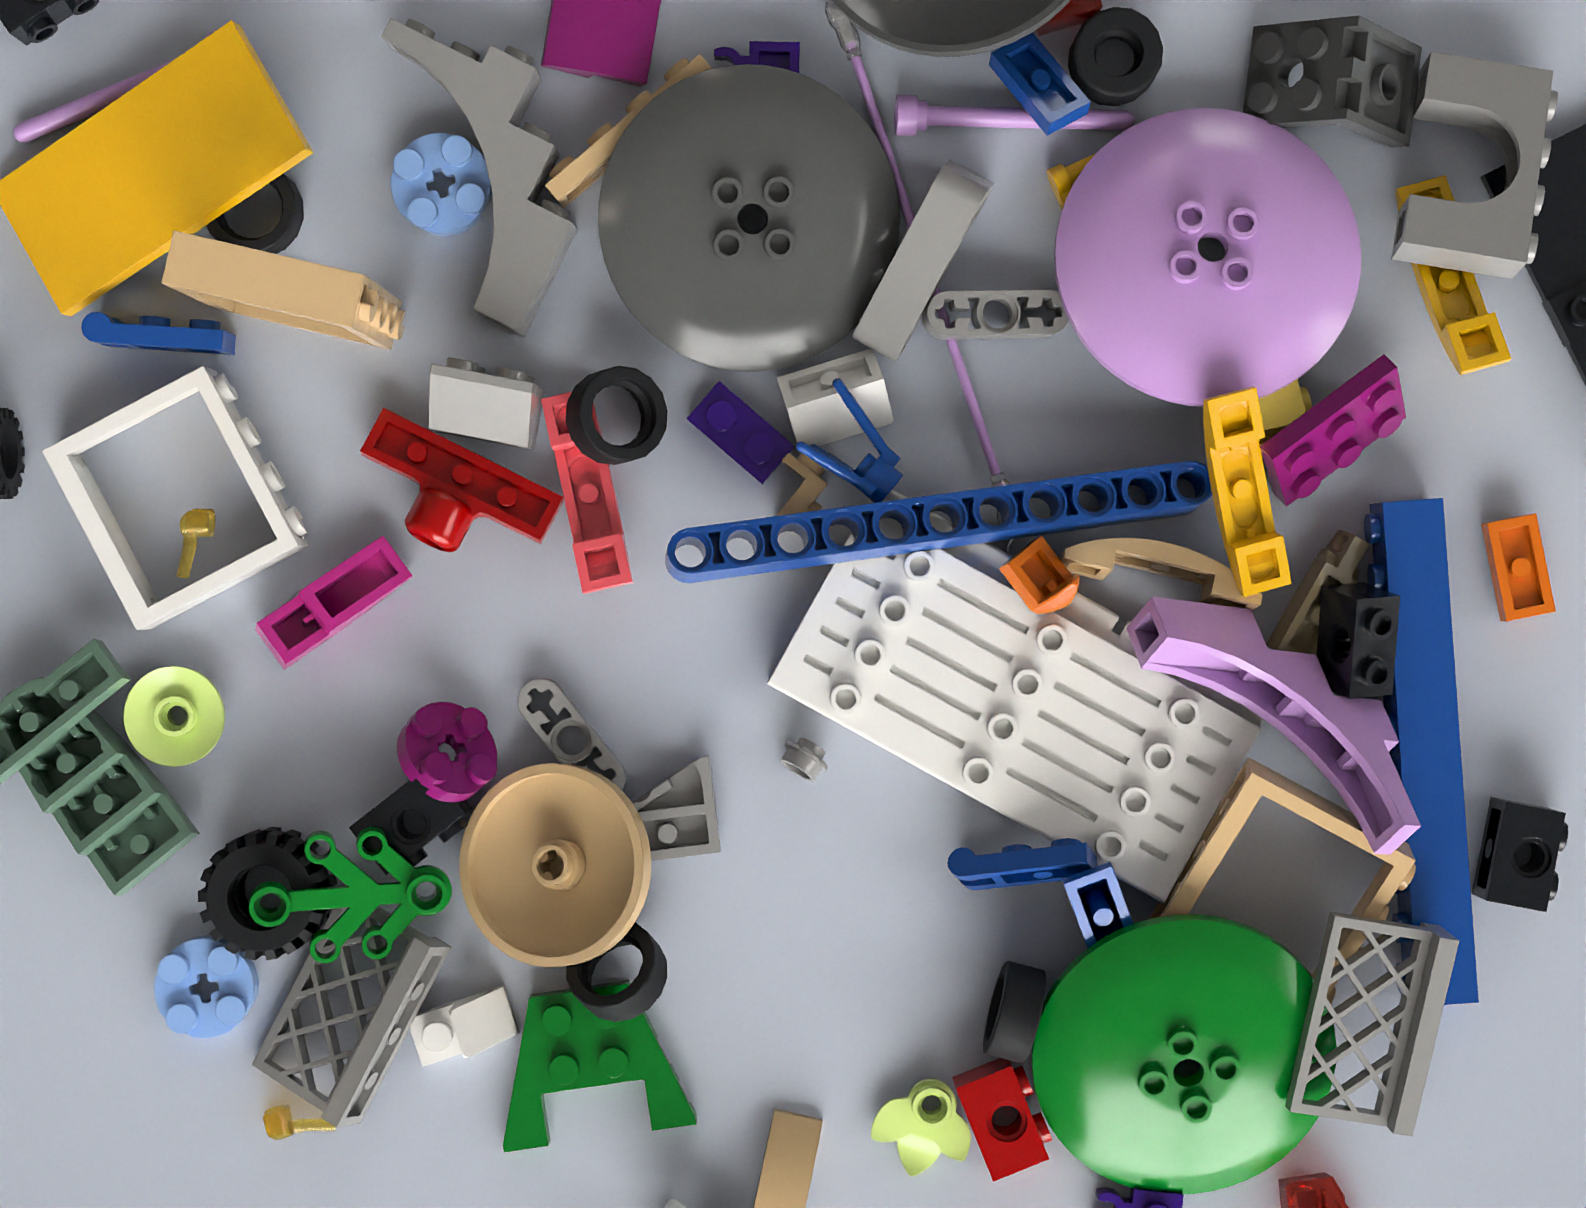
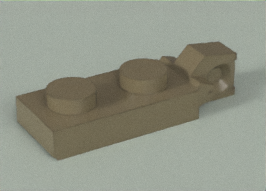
M1338 529L1327 547L1322 548L1317 554V558H1314L1266 644L1273 650L1314 654L1317 656L1321 586L1360 583L1357 581L1360 570L1356 567L1367 550L1369 543L1352 533Z

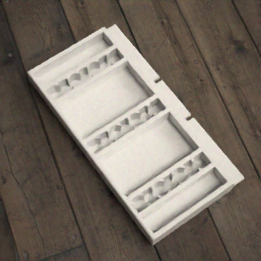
M892 489L882 502L907 499V497ZM934 512L930 513L929 520L936 530L940 532L952 531V522ZM884 518L879 521L880 530L886 537L890 539L903 537L902 526L897 520ZM852 532L847 538L844 546L853 544L854 537ZM988 542L834 563L767 684L1051 842L1064 838L1078 839L1081 843L1086 842L1097 856L1098 866L1111 862L1116 878L1164 903L1262 729L1259 726L1263 719L1240 703L1209 687L1176 675L1142 669L1126 629L1131 622H1126L1120 635L1114 633L1112 630L1119 621V615L1078 592L1068 606L1058 611L1045 614L1032 612L999 569L1013 556Z

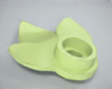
M937 1079L922 1080L912 1087L907 1097L887 1101L876 1114L871 1127L872 1140L878 1142L897 1141L900 1160L910 1176H916L929 1168L941 1152L954 1160L964 1161L971 1143L969 1126L956 1112L957 1103L954 1092L945 1082ZM930 1095L938 1097L941 1101L940 1106L933 1111H928L922 1106L924 1098Z

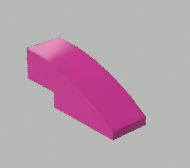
M381 536L300 590L299 595L257 622L255 631L285 670L362 616L412 578L413 575L386 538Z

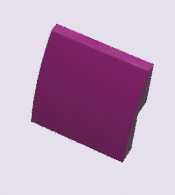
M551 0L541 66L586 78L595 75L639 87L646 85L661 0Z

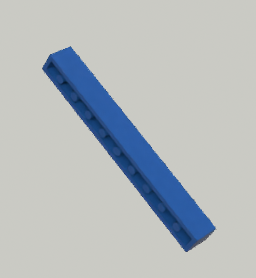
M1443 498L1369 504L1370 514H1366L1364 517V535L1366 542L1372 544L1374 563L1368 565L1367 581L1370 585L1400 596L1392 695H1383L1385 711L1399 740L1389 751V754L1421 825L1405 841L1409 843L1415 857L1416 871L1407 888L1403 891L1397 889L1395 892L1397 893L1398 913L1393 914L1392 922L1420 926L1421 922L1440 925L1457 938L1459 945L1444 1005L1479 1003ZM1399 937L1395 940L1396 943H1401L1402 962L1411 956L1414 939ZM1406 975L1401 977L1403 982L1405 981Z

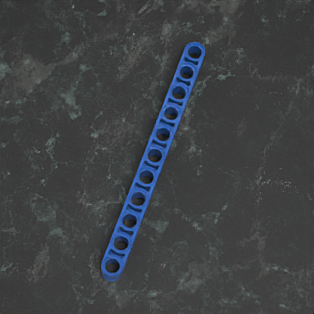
M1183 461L698 526L680 530L671 537L665 555V565L668 573L682 583L711 581L907 554L917 551H929L1184 516L1192 513L1212 496L1207 466L1198 461ZM1178 478L1185 479L1193 485L1195 490L1194 499L1184 497L1177 488ZM1128 485H1136L1145 492L1147 497L1146 505H1138L1130 499ZM1079 492H1089L1096 497L1099 504L1098 512H1090L1081 506ZM1031 498H1039L1045 501L1050 509V518L1042 519L1035 516L1029 507V500ZM991 505L1000 512L1001 524L997 526L987 524L979 513L980 506ZM941 511L947 514L952 521V531L940 532L936 530L929 520L930 513ZM884 518L897 520L902 526L903 537L899 539L886 537L880 530L879 521ZM833 525L848 527L854 537L853 544L848 546L835 544L830 539L829 528ZM786 531L798 534L802 538L804 549L797 553H789L783 550L779 545L778 535ZM735 538L745 539L752 545L754 555L746 560L733 558L728 553L727 543ZM684 545L695 546L701 551L703 562L694 567H686L677 560L675 551Z

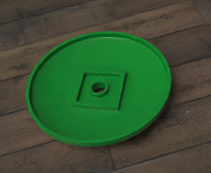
M1196 914L1163 916L1131 924L1107 935L1082 952L1068 965L1052 986L1043 1003L1039 1026L1031 1048V1068L1040 1108L1049 1126L1068 1151L1084 1165L1099 1175L1130 1188L1197 1194L1227 1188L1262 1173L1293 1150L1310 1131L1319 1117L1289 1112L1285 1107L1314 978L1301 961L1278 941L1251 926L1225 918ZM1325 1007L1322 1016L1328 1013ZM1334 1024L1317 1036L1315 1047L1322 1057L1337 1048ZM1314 1056L1312 1057L1311 1065L1316 1062ZM1185 1059H1193L1200 1063L1199 1070L1189 1077H1181L1173 1072L1175 1066ZM1336 1063L1329 1067L1333 1074L1335 1073ZM1324 1071L1306 1083L1303 1099L1318 1101L1329 1094L1332 1083Z

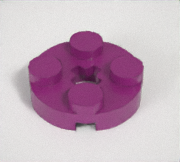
M434 702L421 707L409 718L406 726L402 728L397 738V756L404 774L411 782L417 779L423 786L428 788L425 794L433 799L444 802H460L469 799L494 778L497 772V749L493 736L487 728L488 721L486 716L477 708L468 707L465 709L460 705L450 702ZM443 743L450 745L456 753L454 761H450L449 755L445 752H440L438 747Z

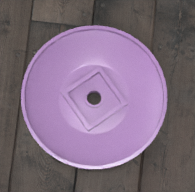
M1196 108L1168 112L1146 119L1114 137L1092 157L1075 180L1064 203L1055 237L1054 264L1059 296L1065 313L1075 333L1100 364L1131 387L1150 396L1172 403L1203 407L1204 399L1251 386L1257 388L1258 399L1268 396L1303 376L1323 357L1343 330L1352 311L1361 274V247L1356 219L1342 186L1327 164L1310 147L1282 127L1269 124L1267 120L1227 109ZM1204 238L1218 240L1224 247V258L1216 262L1205 260L1198 252V242Z

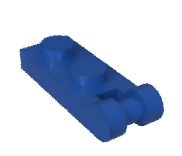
M92 312L85 316L81 325L82 333L88 340L112 348L235 355L236 335L220 330L221 322L190 319L189 328L170 327L171 319L139 316V324H123L117 318L100 312Z
M1072 838L1054 840L1051 842V847L1034 849L1024 844H1013L1003 847L1000 853L976 855L972 850L961 847L955 849L950 854L947 863L951 873L970 890L1062 881L1064 878L1098 866L1097 856L1087 843H1081L1080 840Z

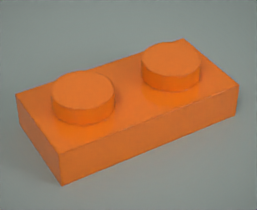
M1526 514L1482 523L1481 527L1500 621L1508 622L1556 612L1537 514Z

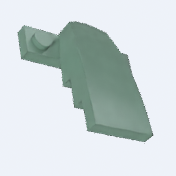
M92 639L47 677H40L22 684L9 692L0 701V785L19 770L42 812L53 814L77 854L87 855L113 895L123 896L200 833L148 766L94 710L129 682L130 678L104 642Z

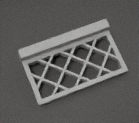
M378 906L365 920L366 928L378 925L377 922L383 924L391 914ZM347 908L332 909L322 929H329ZM408 925L400 934V936L409 941L400 960L387 964L385 957L377 960L374 959L376 968L357 974L350 946L361 943L362 935L348 939L341 946L340 952L345 978L326 984L321 968L322 963L315 961L309 953L252 1065L323 1112L321 1118L336 1128L360 1124L452 947L439 938L428 937ZM381 935L369 938L372 949L383 948ZM323 939L315 947L318 952L327 954L333 951L335 944H332L333 941L329 939ZM394 970L392 976L390 977L389 971ZM378 975L382 995L376 1005L364 1008L358 981ZM313 982L314 987L309 989L311 983ZM347 985L353 1012L333 1018L327 990ZM315 994L322 1022L302 1028L298 1008L303 998ZM371 1014L367 1022L366 1015ZM355 1019L359 1039L353 1050L341 1053L335 1025ZM290 1026L291 1032L286 1033L288 1027ZM323 1029L330 1057L310 1063L304 1034ZM292 1038L299 1066L285 1070L273 1062L272 1058L281 1041ZM348 1058V1060H347V1062H346V1064H345V1066H344L343 1059ZM331 1063L336 1083L329 1097L316 1090L312 1069ZM300 1073L301 1079L296 1077L294 1074Z
M1336 912L1329 913L1285 1104L1289 1112L1386 1126L1393 1134L1413 1137L1459 945L1457 938L1440 925L1421 922L1420 926ZM1342 928L1361 930L1369 944L1345 960L1338 950ZM1371 932L1382 935L1375 939ZM1399 937L1414 939L1411 956L1396 967H1393L1382 949ZM1374 954H1377L1388 972L1363 988L1352 969ZM1336 958L1339 964L1333 968ZM1346 974L1357 990V993L1333 1009L1326 998L1329 985ZM1406 975L1405 981L1403 982L1401 977ZM1395 982L1402 993L1399 1005L1382 1016L1371 998ZM1365 1003L1376 1021L1352 1037L1341 1021V1018ZM1325 1007L1328 1013L1322 1016ZM1335 1023L1346 1041L1322 1057L1315 1047L1317 1036ZM1394 1024L1393 1032L1389 1027ZM1384 1031L1390 1040L1388 1053L1373 1064H1370L1359 1047ZM1354 1051L1365 1069L1340 1085L1329 1067ZM1314 1056L1316 1062L1311 1065L1312 1057ZM1324 1071L1335 1089L1318 1101L1303 1099L1306 1083ZM1383 1072L1382 1079H1380L1378 1075ZM1370 1080H1373L1379 1089L1374 1110L1355 1107L1348 1095ZM1343 1100L1346 1105H1340L1336 1103Z

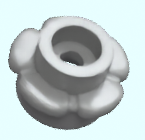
M801 737L797 743L787 741L784 744L786 752L780 761L796 775L814 782L821 770L827 771L828 766L822 760L826 753L812 741Z

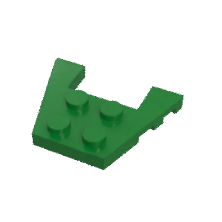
M629 980L592 985V987L599 995L605 996L616 994L627 988L631 983ZM571 989L531 994L527 1006L504 1135V1152L549 1146L550 1135L544 1094L636 1080L645 1081L652 1131L696 1125V1111L692 1103H689L679 1083L680 1080L672 1064L669 1063L646 1012L634 1019L613 1022L595 1016L573 995Z

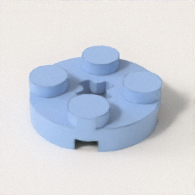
M448 133L427 134L412 141L405 149L399 151L394 158V169L391 175L392 196L400 213L417 228L437 236H451L469 230L481 219V214L485 211L488 201L490 202L492 188L485 158L464 137ZM438 172H443L446 177H455L456 184L448 187L449 195L441 198L437 191L429 190V183L435 180V174Z
M211 935L194 937L183 942L160 961L154 982L155 1000L159 1011L166 1019L167 1026L172 1031L179 1034L185 1033L197 1038H212L229 1032L247 1016L257 998L259 982L255 965L251 959L244 958V951L232 954L225 949L228 944L226 939L221 938L215 941ZM200 974H207L209 981H217L219 985V990L211 993V999H204L202 994L197 993L194 984L200 981Z

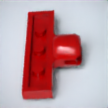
M386 408L382 409L360 450L363 457L419 485V494L405 518V525L407 531L413 537L441 551H456L460 547L472 522L478 517L489 518L542 544L564 501L563 496Z

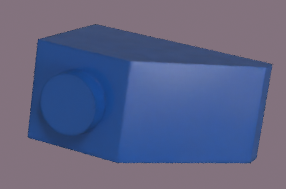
M1111 862L1062 879L1087 949L1107 935L1133 924Z

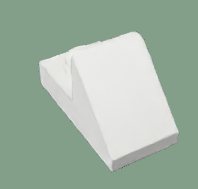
M504 985L419 1012L410 1026L422 1067L460 1054L463 1055L464 1059L469 1058L519 1034Z

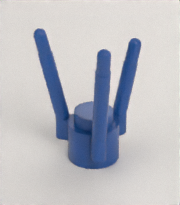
M836 378L832 382L833 387L880 456L876 459L871 453H868L858 466L853 469L816 444L809 446L799 441L796 444V449L855 486L873 503L882 502L903 477V474L894 467L901 457L887 446L854 396L849 392L842 380Z

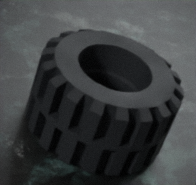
M269 827L265 830L258 829L225 844L226 847L217 851L210 859L213 864L203 870L200 880L206 882V886L198 891V902H206L207 909L200 912L203 923L210 920L213 922L215 929L209 934L215 941L225 938L228 941L225 949L232 954L243 950L245 951V959L256 960L261 956H265L266 960L278 959L283 954L287 953L289 955L306 944L326 924L330 915L328 914L329 909L290 912L282 924L274 927L259 925L252 919L249 912V903L247 902L244 890L245 880L250 869L256 865H267L279 870L288 879L292 890L333 887L337 884L336 876L334 874L329 875L326 867L322 864H314L307 859L304 852L305 841L300 839L301 832L293 829L283 832L281 827ZM313 842L310 846V850L314 854L319 855L315 851L318 848L319 844Z

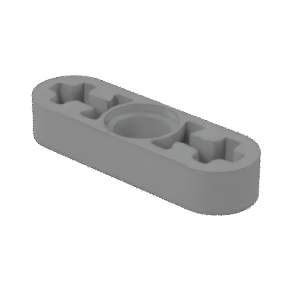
M1049 289L943 291L927 302L922 314L923 325L927 332L933 337L942 340L1047 338L1061 331L1069 320L1059 293ZM1018 300H1020V301L1023 302V303H1022V306H1021V309H1020V305H1019V303H1018ZM969 301L974 302L971 318L956 319L950 324L949 328H945L943 319H936L935 312L943 308L944 303H949V310L952 312H966L971 308ZM998 301L1007 308L1009 319L1005 327L993 328L986 323L983 317V309L987 302ZM1042 302H1046L1047 310L1055 311L1056 318L1050 320L1047 323V327L1044 326L1043 320L1040 317H1027L1021 321L1023 328L1018 327L1021 311L1036 310L1042 306ZM971 321L974 326V329L969 328V324Z
M547 678L535 679L525 684L518 696V708L561 764L574 765V763L588 757L594 747H597L602 756L596 757L593 761L602 771L612 768L616 773L612 782L623 791L627 781L623 765L563 689L555 681ZM534 688L541 693L547 690L553 693L554 697L550 700L549 704L557 715L563 711L564 707L571 714V717L558 722L550 733L543 727V724L552 720L543 709L533 712L529 706L534 700L533 695L530 693ZM566 726H577L585 732L587 743L582 752L568 754L561 749L558 737L561 730Z

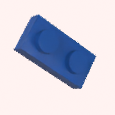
M1033 32L991 52L989 66L1047 136L1088 114L1091 101Z

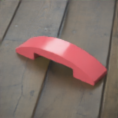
M568 392L542 398L541 403L551 448L555 454L574 543L572 546L582 593L586 594L633 583L610 466L609 464L597 463L582 454L571 440L566 424L567 401L572 393ZM593 400V422L597 432L603 438Z

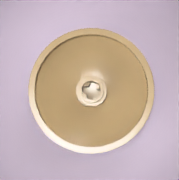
M557 763L538 764L520 769L506 776L495 784L480 800L467 823L468 825L463 835L460 848L459 875L462 893L469 913L483 935L495 947L511 958L526 964L540 967H562L592 960L604 954L622 940L637 920L648 894L651 879V851L647 832L638 811L627 795L616 784L603 775L585 767Z

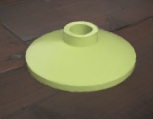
M163 667L147 673L132 687L124 706V727L133 747L146 759L163 766H184L202 759L216 746L224 729L225 708L219 691L203 674L187 667ZM176 706L183 707L187 712V719L182 725L177 724L172 718V711Z

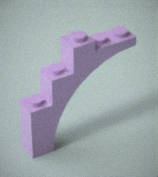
M1152 596L1126 627L1142 669L1176 675L1223 694L1245 706L1274 726L1305 753L1336 788L1356 817L1374 854L1391 855L1421 827L1389 754V751L1399 740L1381 700L1348 699L1344 696L1333 695L1317 656L1314 654L1268 649L1251 609Z

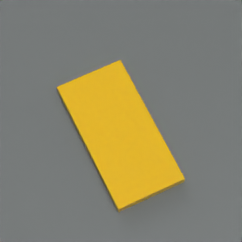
M231 20L0 180V206L60 313L73 316L168 252L173 230L193 235L314 152L242 27Z

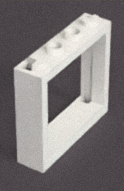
M205 366L186 374L42 450L136 630L153 629L309 546L303 534L307 533V530L302 523V520H304L295 506L288 508L279 491L285 488L280 473L271 461L264 462L256 447L262 442L255 426L248 417L241 419L233 404V401L238 399L235 388L230 386L224 373L218 375L216 370ZM199 391L277 539L158 601L81 453Z

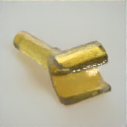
M195 508L186 512L181 517L180 531L184 539L176 576L185 579L189 578L198 544V537H213L216 526L215 511L213 509Z
M289 1105L267 1109L263 1115L266 1134L274 1140L289 1137L294 1133H302V1131H335L336 1129L335 1126L324 1119L300 1118L292 1120Z

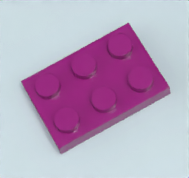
M1385 354L1260 446L1273 492L1286 507L1298 498H1305L1311 495L1319 487L1323 479L1338 468H1346L1357 460L1363 449L1378 438H1386L1393 434L1401 425L1402 420L1406 418L1398 368Z

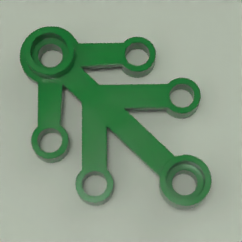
M367 827L357 836L356 845L359 855L365 860H376L399 881L377 883L336 848L335 839L330 833L319 830L312 832L306 838L304 844L305 855L310 862L318 865L322 864L347 886L287 890L284 885L278 882H264L252 891L249 900V912L252 919L259 925L274 927L282 924L290 912L347 908L329 929L319 930L311 937L310 954L312 958L319 963L328 964L338 958L341 946L379 905L399 904L382 925H373L362 934L361 944L364 954L371 959L377 960L386 957L391 952L394 940L417 915L431 916L442 911L450 901L452 887L448 876L443 870L432 865L414 867L388 845L386 834L381 829ZM367 837H378L382 841L381 847L376 851L365 850L362 843ZM316 840H324L328 842L330 849L324 855H316L310 850L311 844ZM423 882H431L435 885V891L430 896H420L416 892L418 885ZM269 893L277 895L281 901L277 907L272 909L264 907L260 902L261 898ZM381 935L387 942L381 949H372L367 944L369 938ZM329 939L334 942L335 948L330 953L323 954L317 951L316 944L320 940Z

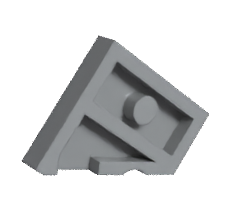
M709 755L699 757L632 802L647 832L651 861L721 852Z

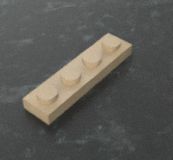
M699 54L691 62L687 58L678 61L664 75V79L667 82L652 95L648 90L642 92L626 107L625 111L628 115L614 127L607 123L593 133L587 141L590 147L576 159L568 156L561 160L550 171L549 176L551 180L545 184L547 190L558 204L565 208L602 177L617 142L635 116L653 98L670 86L689 76L712 69L706 60Z

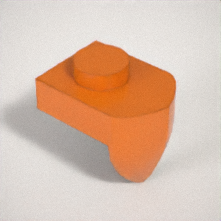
M1042 535L1032 540L999 568L1028 608L1038 614L1052 613L1068 606L1075 597L1080 585V576L1078 574L1071 575Z

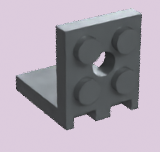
M1360 15L1254 26L1243 113L1267 120L1269 124L1282 128L1341 125L1391 148L1409 147L1422 47ZM1302 63L1303 75L1294 86L1289 87L1288 77L1291 70L1297 64Z

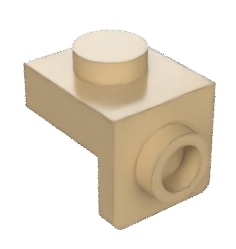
M787 453L782 463L801 477L804 482L776 516L821 510L822 506L815 500L828 485L820 478L826 470L803 453L797 459L790 453Z

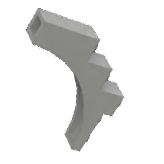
M390 18L382 38L391 49L423 68L452 95L467 116L484 154L493 193L494 233L487 273L473 309L479 315L525 337L577 232L573 222L568 220L570 216L568 210L546 199H543L540 206L535 204L549 177L550 171L559 157V153L556 147L550 143L552 135L527 122H525L522 129L518 127L541 81L537 69L532 66L534 59L512 46H507L503 52L490 45L482 63L478 62L480 55L471 48L456 41H453L451 47H448L434 40L433 38L436 33L427 26L412 19H408L404 25Z

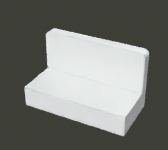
M867 349L777 377L796 443L802 441L809 446L811 444L821 446L864 432L833 387L832 382L836 378L842 380L875 428L893 423L894 419L884 378L873 349Z

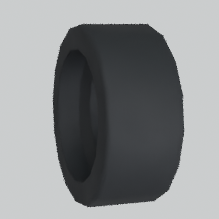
M284 173L269 183L277 190L282 201V214L279 223L270 233L260 238L243 237L229 227L224 214L206 225L210 235L218 241L274 254L286 250L298 236L304 220L303 199L296 184Z
M615 366L587 375L574 387L567 401L566 424L571 440L582 454L597 463L617 465L646 457L659 445L667 428L668 410L662 391L651 377L636 368ZM610 386L622 387L629 391L636 400L641 414L640 430L636 438L624 445H613L606 442L597 432L592 418V406L595 396L602 389Z
M635 922L622 940L604 954L580 964L566 966V980L573 995L598 1018L613 1022L630 1020L649 1010L661 996L667 980V959L654 938ZM633 945L638 948L642 954L643 963L634 981L627 988L616 994L599 995L592 987V975L596 964L606 953L617 947Z
M1007 961L1003 964L988 1010L983 1038L984 1054L1017 1063H1024L1035 1040L1043 1009L1047 979L1045 970L1012 961Z

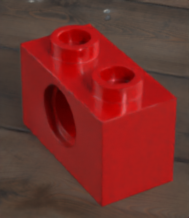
M998 1058L952 1077L993 1182L1049 1160L1044 1144L1052 1141V1137L1042 1113L1039 1112L1032 1115L1025 1097L1034 1093L1023 1066L1013 1069L1010 1060ZM1002 1106H1012L1018 1110L1015 1121L1007 1126H999L992 1122L994 1112Z

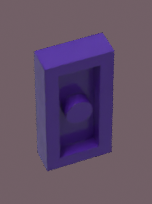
M720 381L687 417V420L762 485L782 463L786 454L795 448L790 441Z

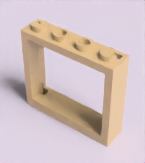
M173 230L161 283L217 310L389 350L392 349L394 339L400 340L405 327L402 324L405 310H401L402 301L364 274Z
M1248 757L1221 800L1164 903L1159 901L1149 919L1170 915L1189 914L1262 795L1385 861L1351 915L1386 920L1389 912L1388 903L1397 889L1403 891L1410 884L1416 871V865L1414 864L1416 860L1407 842H1403L1391 855L1374 854L1353 813ZM1342 928L1338 950L1345 960L1362 949L1361 945L1365 940L1362 931ZM1336 958L1333 968L1339 964ZM1316 969L1312 973L1313 978H1315ZM1338 980L1329 985L1326 998L1330 1004L1334 999L1336 992L1334 986Z

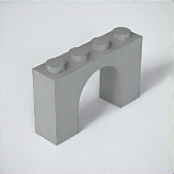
M1430 52L1419 71L1413 119L1466 127L1486 136L1493 142L1503 157L1506 168V183L1501 194L1492 199L1477 203H1464L1409 194L1398 212L1392 260L1507 279H1514L1526 263L1531 264L1533 262L1538 246V234L1531 232L1533 217L1539 215L1545 196V186L1538 185L1540 168H1545L1551 151V138L1545 137L1546 122L1552 120L1558 100V92L1551 90L1552 70Z

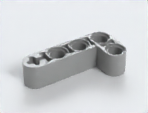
M952 160L947 161L943 165L852 336L853 339L895 362L898 360L917 326L927 302L932 298L969 227L975 221L994 186L993 182Z

